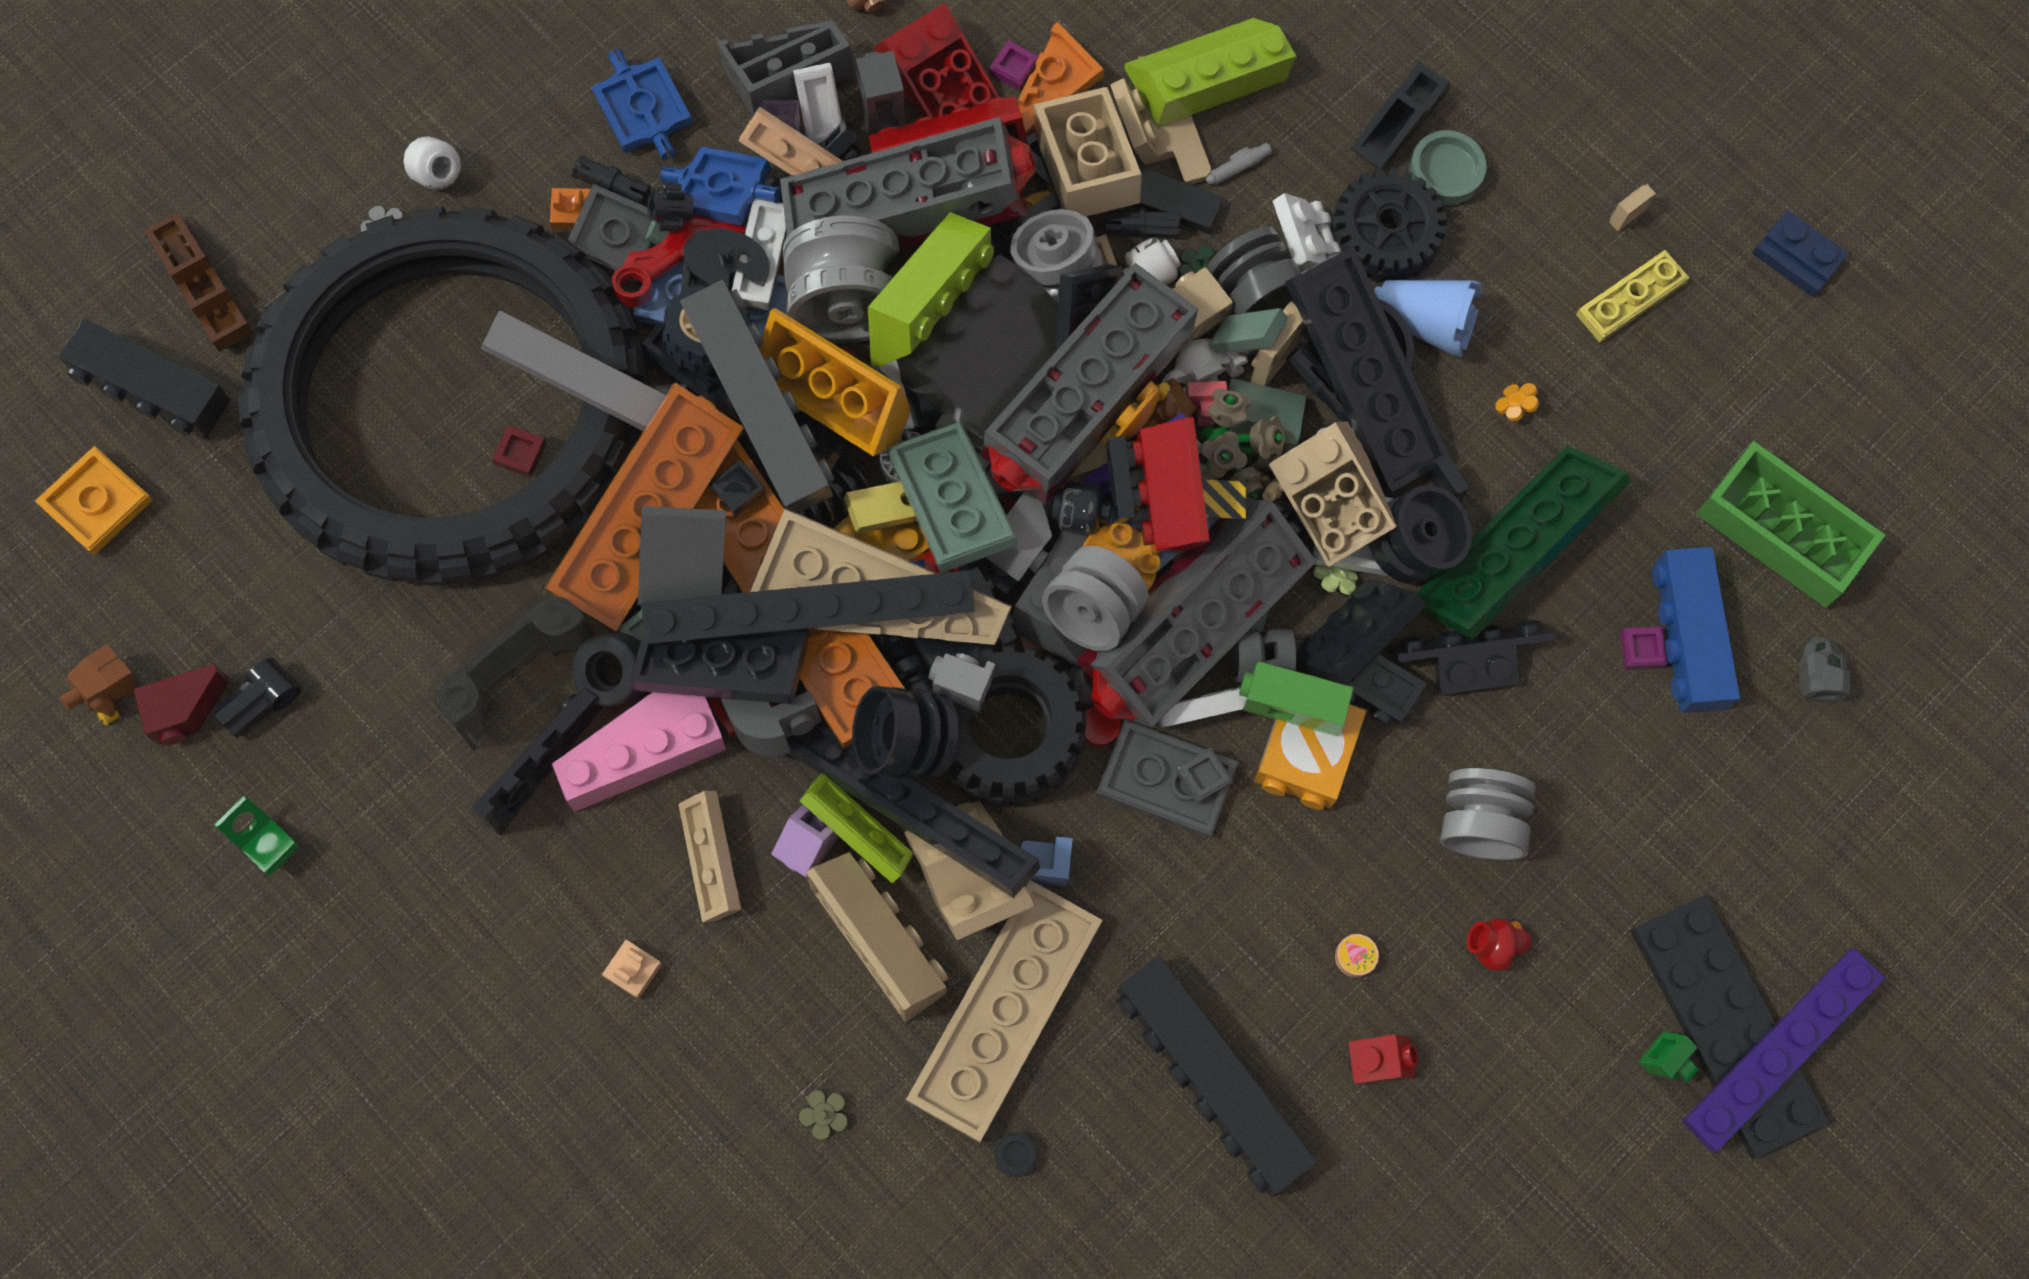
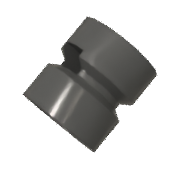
M1248 630L1233 646V670L1236 682H1242L1245 672L1252 673L1257 661L1296 671V646L1293 630H1268L1265 636H1262L1258 630ZM1265 652H1270L1269 661H1265Z

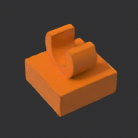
M552 188L550 225L552 229H573L590 189Z

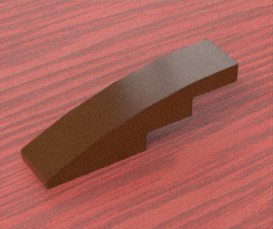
M178 212L143 230L218 352L253 334L252 329Z

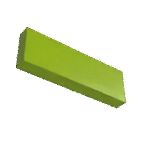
M823 773L814 780L799 800L891 883L901 876L914 855L912 851Z

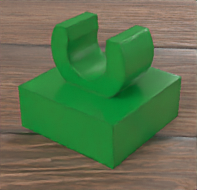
M1665 1031L1638 1061L1649 1074L1673 1078L1674 1080L1681 1076L1687 1083L1699 1071L1696 1065L1688 1059L1697 1049V1046L1686 1035Z

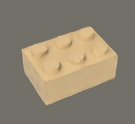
M1107 87L1034 104L1035 136L1062 209L1077 211L1086 217L1140 203L1141 172Z

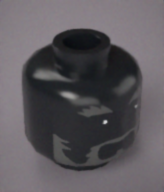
M1074 480L1069 481L1063 489L1057 488L1052 520L1058 521L1059 529L1063 532L1092 536L1099 531L1101 524L1109 525L1113 502L1105 500L1106 493L1100 485Z

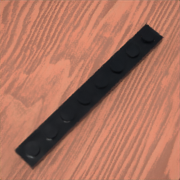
M970 570L641 603L645 644L975 612Z
M823 722L814 725L805 734L792 735L786 738L791 751L789 754L818 773L825 774L849 793L1013 899L1040 869L1039 859L904 774L895 776L873 775L863 771L855 759L853 745L851 744L844 749L831 728Z

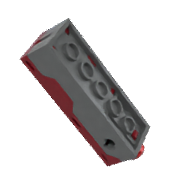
M997 117L780 179L787 236L796 228L813 220L831 216H860L886 224L898 236L900 249L924 243L949 212L985 226L1024 216L1028 213L1023 187L1036 172L1034 158L1029 145L1010 136L1001 117Z
M1134 263L985 431L983 458L991 463L992 476L995 481L1008 491L1026 490L1046 505L1056 493L1057 488H1061L1100 443L1112 426L1116 424L1115 421L1125 409L1136 401L1137 396L1148 383L1154 381L1188 342L1193 333L1198 308L1137 263Z
M1246 499V519L1219 518L1208 529L1209 541L1201 549L1186 551L1152 584L1148 590L1149 599L1146 607L1136 621L1130 624L1127 633L1116 647L1109 651L1087 649L1076 660L1093 681L1091 700L1103 715L1110 719H1127L1153 727L1317 562L1273 502Z

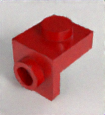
M1394 1034L1349 1042L1354 1084L1362 1085L1396 1079H1416L1415 1068L1418 1067L1419 1057L1415 1045L1411 1043L1410 1037Z

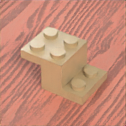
M980 800L956 806L1003 836ZM910 831L904 832L910 848L920 863L933 900L956 941L1034 907L1025 886L1013 899Z

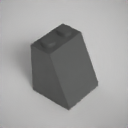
M642 506L638 605L645 602L721 595L726 510Z

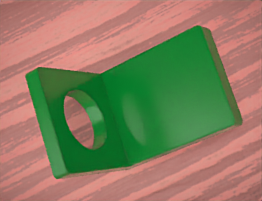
M243 796L214 825L268 876H271L299 848V845L276 822L246 796ZM252 813V824L246 830L241 832L233 831V822L240 814Z

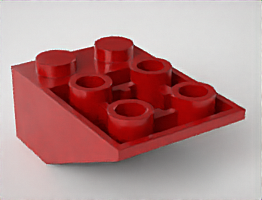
M945 3L873 46L875 52L885 53L893 51L904 95L922 118H936L950 114L957 108L980 106L999 97Z

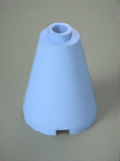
M1386 280L1382 287L1376 286L1374 291L1377 298L1390 304L1402 315L1412 336L1452 356L1462 358V349H1467L1476 322L1478 310L1475 309L1472 301L1473 297L1481 299V282L1473 280Z

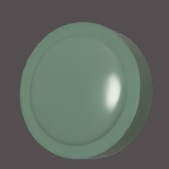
M1442 130L1425 136L1417 144L1409 163V172L1413 173L1412 181L1416 182L1419 177L1427 181L1425 190L1430 187L1436 190L1435 200L1442 199L1444 205H1457L1469 200L1476 194L1485 177L1487 165L1482 149L1472 138L1460 132Z

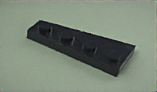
M583 688L577 695H571L561 707L558 716L540 732L528 748L471 807L485 825L499 836L554 769L552 763L567 753L602 709V706L594 705L597 699L594 694Z

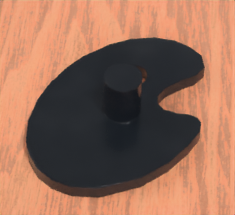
M723 228L702 230L692 235L684 245L683 255L685 264L697 279L708 286L723 279L729 289L730 276L736 272L742 273L756 285L764 283L768 278L770 263L766 252L761 245L743 233ZM740 255H747L751 260L743 263L739 260Z

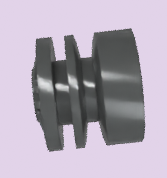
M1263 226L1237 237L1224 246L1207 265L1208 271L1232 300L1233 315L1281 308L1283 311L1291 301L1294 303L1285 281L1302 273V271L1293 259H1286L1288 249L1280 242V237L1273 227Z

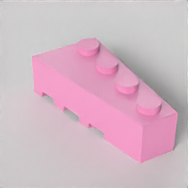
M652 692L552 763L567 803L573 812H576L725 751L726 747L705 696Z

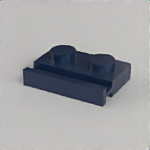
M1786 210L1752 254L1814 298L1849 253L1789 210Z

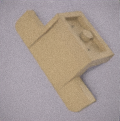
M1124 78L1110 84L1133 148L1144 165L1176 157L1185 183L1192 185L1205 181L1211 171V167L1192 116L1190 115L1157 127L1144 104L1138 88L1131 90Z

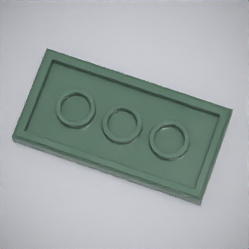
M961 421L887 447L890 461L940 573L1017 546L1014 531Z

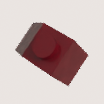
M214 663L135 688L134 693L145 735L158 745L168 746L181 743L186 740L187 735L199 732L228 684L227 675Z

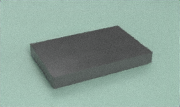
M1125 719L1096 796L1210 839L1230 785L1196 804L1175 769L1206 749ZM1215 753L1231 779H1233L1238 761Z

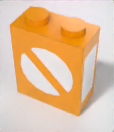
M1349 704L1344 727L1338 736L1275 719L1254 782L1262 784L1261 788L1273 795L1284 796L1287 793L1301 798L1300 802L1309 808L1323 810L1326 807L1331 809L1338 798L1366 710Z

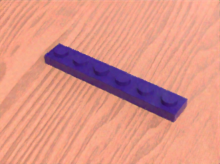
M1855 948L1848 950L1681 1122L1712 1153L1717 1152L1885 978Z

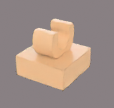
M625 940L602 975L639 1000L662 966V963L628 940Z

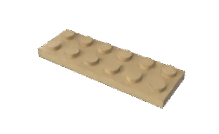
M1031 880L1028 882L1026 889L1030 894L1034 907L1007 919L906 1099V1102L978 1143H981L1103 921Z

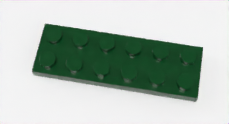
M1567 445L1472 538L1471 547L1464 560L1447 571L1437 573L1417 592L1426 605L1420 612L1473 640L1631 483L1628 472Z

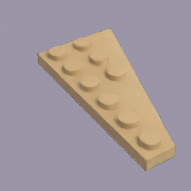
M784 509L750 592L937 573L794 511ZM973 589L975 612L816 629L995 645L1012 606Z

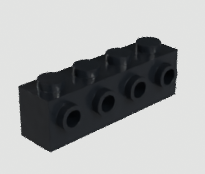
M85 318L58 356L69 369L66 374L76 382L84 386H88L92 382L100 386V391L114 401L122 403L126 399L135 404L134 408L151 419H156L159 415L169 420L168 425L186 436L193 432L206 439L231 400L218 383Z

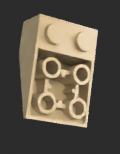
M1347 421L1335 422L1269 463L1328 567L1397 527L1368 456Z

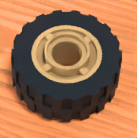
M701 285L693 289L687 288L682 290L681 294H676L671 299L670 305L667 304L665 316L663 317V343L667 347L669 357H672L680 367L684 366L688 371L694 373L696 371L702 372V374H710L716 371L680 300L706 288ZM747 310L741 313L746 325H749L750 319Z

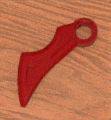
M693 215L690 223H683V228H679L678 232H669L668 236L657 246L629 253L623 266L618 268L612 277L616 299L630 308L644 305L652 294L651 282L684 261V245L695 233L707 229L723 228L745 234L747 227ZM629 279L639 280L643 284L642 288L634 293L624 291L621 286Z

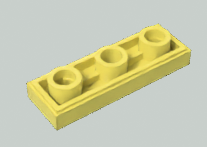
M1664 250L1581 307L1576 316L1601 343L1686 284L1690 277L1669 253Z
M900 482L847 492L844 497L856 534L917 521Z

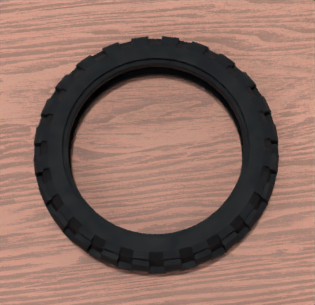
M444 206L415 209L413 216L394 219L393 215L367 223L365 224L367 230L349 239L345 234L320 250L322 253L320 258L310 266L302 264L282 285L285 289L284 293L278 301L268 304L256 326L258 335L254 345L247 348L241 377L244 379L243 393L238 398L239 420L245 437L244 448L251 468L257 476L264 493L280 515L302 538L307 539L320 552L339 563L361 569L367 575L394 582L399 579L416 581L418 585H449L450 581L471 579L472 582L499 576L502 575V570L520 563L526 566L551 553L549 549L565 537L571 539L584 527L640 438V429L583 401L576 425L558 456L544 472L523 489L494 505L478 511L439 518L412 517L390 513L363 503L336 485L322 470L315 457L307 429V394L311 376L323 349L335 331L351 314L375 296L394 286L413 279L448 273L486 275L511 282L534 293L562 316L580 343L582 353L647 385L645 359L637 329L628 307L616 299L611 280L600 267L595 266L585 256L584 251L563 236L556 237L545 231L543 225L519 216H513L512 219L499 216L495 210L464 207V210L446 211Z

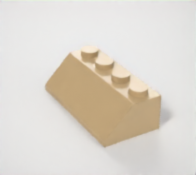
M848 852L817 865L806 872L810 889L905 1023L946 994V986L943 983L948 980L946 973L934 958L928 962L919 950V948L924 946L921 938L911 925H908L906 928L901 925L895 916L900 912L898 906L887 891L880 895L871 883L876 879V876L863 858L856 862L851 853Z

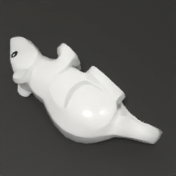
M1212 339L1189 341L1178 353L1175 368L1164 377L1162 382L1175 378L1177 382L1184 383L1187 386V382L1219 381L1217 376L1224 371L1230 377H1236L1244 372L1241 365L1248 362L1246 356L1259 351L1253 349L1216 354L1209 346Z

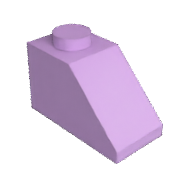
M802 805L789 817L771 855L782 861L789 869L797 871L806 877V872L817 866L825 858L839 836L807 807Z

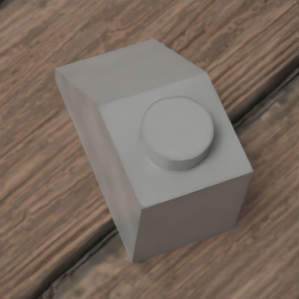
M1026 490L1006 515L1016 536L1017 546L986 557L1017 581L1020 580L1027 569L1034 573L1049 554L1043 550V547L1052 536L1043 503Z

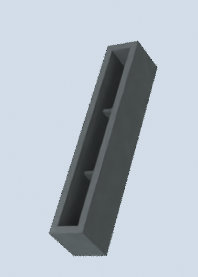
M722 279L680 300L785 508L800 513L832 497L833 493L828 483L835 480L825 459L816 461L811 448L817 446L807 424L801 427L798 426L793 414L799 412V409L789 390L781 393L776 380L782 378L771 356L766 359L763 358L758 347L763 345L764 341L754 322L746 325L741 313L747 311L737 289L729 292Z

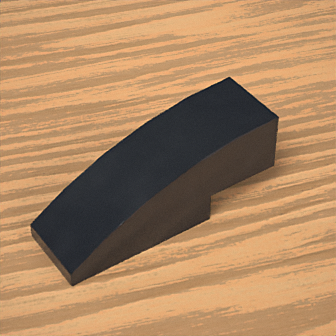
M1419 62L1400 88L1396 87L1351 146V150L1377 169L1384 168L1449 92L1450 82Z

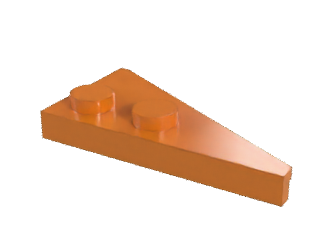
M1058 22L1053 25L1049 42L1044 52H1040L1036 61V69L1029 75L1018 99L1026 135L1035 130L1034 104L1083 93L1104 77V69Z

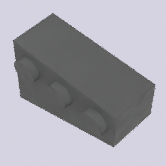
M833 20L787 28V34L764 38L763 33L751 35L752 40L729 44L728 39L716 41L723 71L752 116H754L759 107L773 114L799 102L793 70L830 63L835 84L855 75L850 45Z

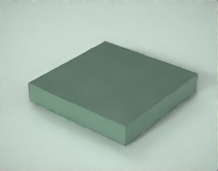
M1231 378L1228 391H1235L1249 396L1251 405L1245 409L1246 421L1238 426L1229 427V429L1250 434L1254 423L1260 419L1270 421L1272 416H1277L1281 420V427L1285 433L1284 443L1297 445L1301 432L1306 396Z

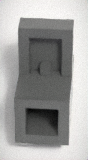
M810 691L796 696L793 704L781 703L772 708L769 702L721 699L740 742L748 750L762 756H781L790 753L786 738L792 735L805 734L814 725L822 722Z

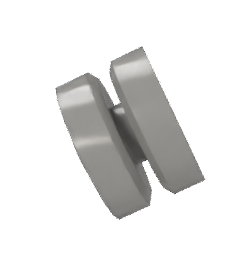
M1057 209L1042 212L1029 218L1022 224L1011 240V255L1019 272L1023 290L1028 299L1039 307L1058 309L1060 274L1104 265L1101 252L1097 247L1094 229L1088 218L1077 211Z
M1082 546L1071 555L1064 564L1062 572L1055 576L1044 590L1042 604L1052 624L1065 637L1082 647L1094 651H1109L1119 644L1127 633L1130 624L1136 621L1147 605L1149 594L1147 585L1141 575L1127 560L1111 550L1098 546Z

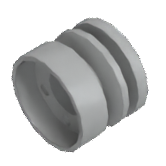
M1466 768L1452 771L1448 780V786L1451 791L1446 795V802L1456 811L1447 812L1443 816L1440 838L1442 846L1453 852L1481 859L1517 860L1525 858L1528 855L1531 828L1529 824L1520 819L1529 817L1533 813L1534 806L1530 801L1535 798L1536 794L1534 782L1523 776L1494 769Z

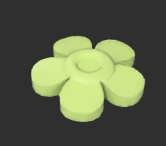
M1323 565L1315 567L1313 573L1317 578L1322 579L1321 586L1325 590L1335 592L1338 588L1346 595L1354 593L1356 589L1355 583L1358 580V576L1354 571Z

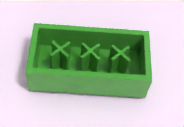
M1755 441L1738 458L1696 513L1704 521L1825 608L1845 591L1885 537L1884 533Z

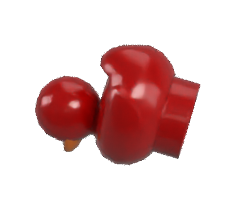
M1494 918L1488 922L1479 921L1471 927L1467 935L1468 950L1476 954L1482 966L1493 971L1509 969L1513 965L1512 959L1514 956L1526 953L1532 943L1530 934L1522 928L1518 921L1510 923L1503 918Z

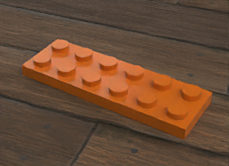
M677 383L673 384L545 589L610 629L617 631L638 597L642 506L693 509L744 427Z

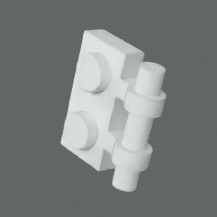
M1285 193L1273 200L1290 254L1300 269L1308 270L1342 252L1338 242H1335L1330 229L1333 224L1330 214L1324 211L1321 201H1314L1309 204L1306 199Z

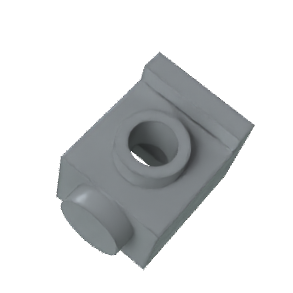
M945 653L944 658L940 656L935 658L928 679L933 680V691L942 692L948 695L952 702L979 712L995 676V664L987 661L985 668H982L976 659L968 655L956 654V657Z

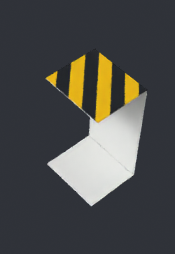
M1202 480L1206 517H1209L1214 523L1219 518L1246 519V481Z

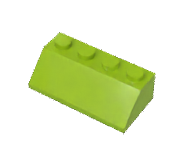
M1252 18L1125 63L1124 68L1135 88H1138L1157 127L1286 81L1296 54L1278 25Z
M949 212L868 306L872 366L879 368L909 355L921 341L928 339L937 321L950 312L957 297L962 291L966 292L977 273L990 264L994 253V248L991 246L990 227Z

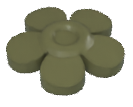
M815 1090L811 1092L807 1100L813 1108L806 1107L800 1111L799 1120L801 1124L810 1126L816 1122L813 1126L812 1134L816 1139L820 1140L829 1137L831 1128L835 1131L845 1129L848 1123L847 1116L844 1113L836 1112L845 1106L843 1096L839 1093H833L826 1102V1095L823 1091Z

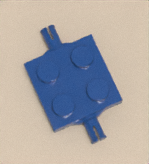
M615 49L617 57L614 51H611L608 54V59L611 61L616 72L609 79L593 85L591 88L624 154L643 145L654 143L662 160H668L667 152L670 158H673L676 151L668 136L693 123L691 115L660 57L641 65L630 66L622 49Z
M701 146L694 160L686 168L678 169L663 166V169L660 171L662 182L682 184L681 191L691 194L693 198V215L707 217L720 222L741 226L755 199L777 204L782 196L780 187L763 185L772 168L769 161L761 157Z

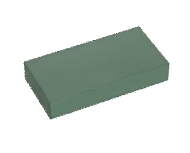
M1281 308L1228 315L1224 318L1209 346L1216 354L1272 347L1287 322L1288 316Z

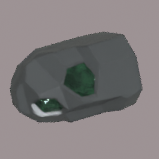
M1814 637L1806 644L1799 663V688L1802 697L1806 700L1837 702L1844 700L1850 695V671L1847 670L1846 657L1840 652L1838 646L1827 638Z

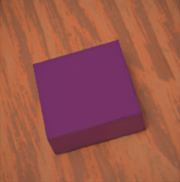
M1008 40L989 67V75L1021 91L1029 75L1036 69L1038 56Z
M1662 626L1623 628L1619 632L1624 670L1664 668L1667 665Z

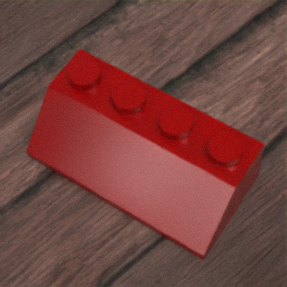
M1015 96L994 98L987 104L972 108H957L947 115L936 118L924 117L910 125L899 128L887 127L876 134L869 135L871 151L874 153L1001 117L1010 136L1027 145L1028 143L1023 117Z

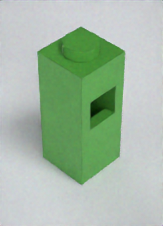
M1257 661L1252 673L1245 672L1239 695L1246 697L1243 706L1244 711L1338 736L1345 724L1353 687Z

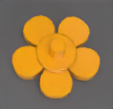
M1526 383L1521 388L1516 384L1508 386L1503 391L1505 397L1500 398L1496 402L1497 412L1499 414L1506 413L1510 421H1518L1523 417L1525 411H1535L1539 406V401L1535 397L1538 391L1536 386L1532 383Z

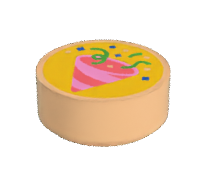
M1353 934L1344 938L1337 946L1335 952V961L1338 968L1347 976L1355 978L1369 974L1377 965L1379 958L1375 943L1369 937L1361 934Z

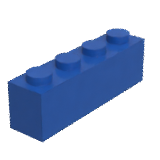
M1713 547L1666 550L1653 565L1652 581L1654 586L1659 588L1661 597L1658 615L1660 623L1666 626L1668 638L1665 642L1668 663H1672L1674 678L1671 683L1672 696L1675 701H1679L1680 713L1728 710L1740 700Z

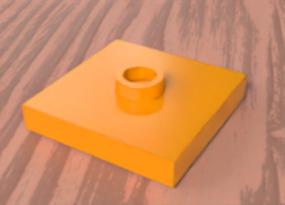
M95 446L35 500L43 510L93 556L153 501L141 487Z

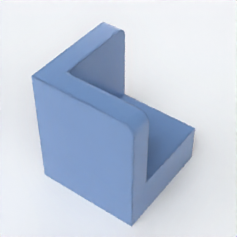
M1056 837L1055 844L1023 841L1021 848L1039 859L1040 869L1030 880L1042 885L1067 887L1073 838Z

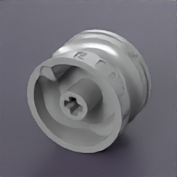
M860 216L825 217L810 221L793 230L783 244L784 277L788 292L787 316L831 343H856L870 340L868 306L893 279V277L884 273V270L900 252L896 233L886 224Z

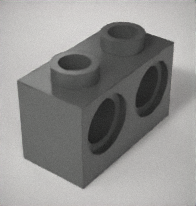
M893 51L885 53L872 52L864 57L857 58L858 96L868 134H876L887 127L899 128L905 126L904 89Z

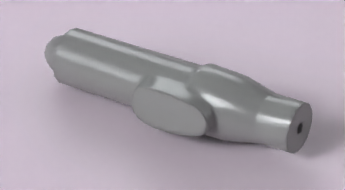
M1265 143L1259 147L1251 149L1246 147L1230 156L1231 161L1210 171L1206 182L1211 185H1218L1241 171L1253 167L1264 157L1272 154L1271 147L1268 143Z

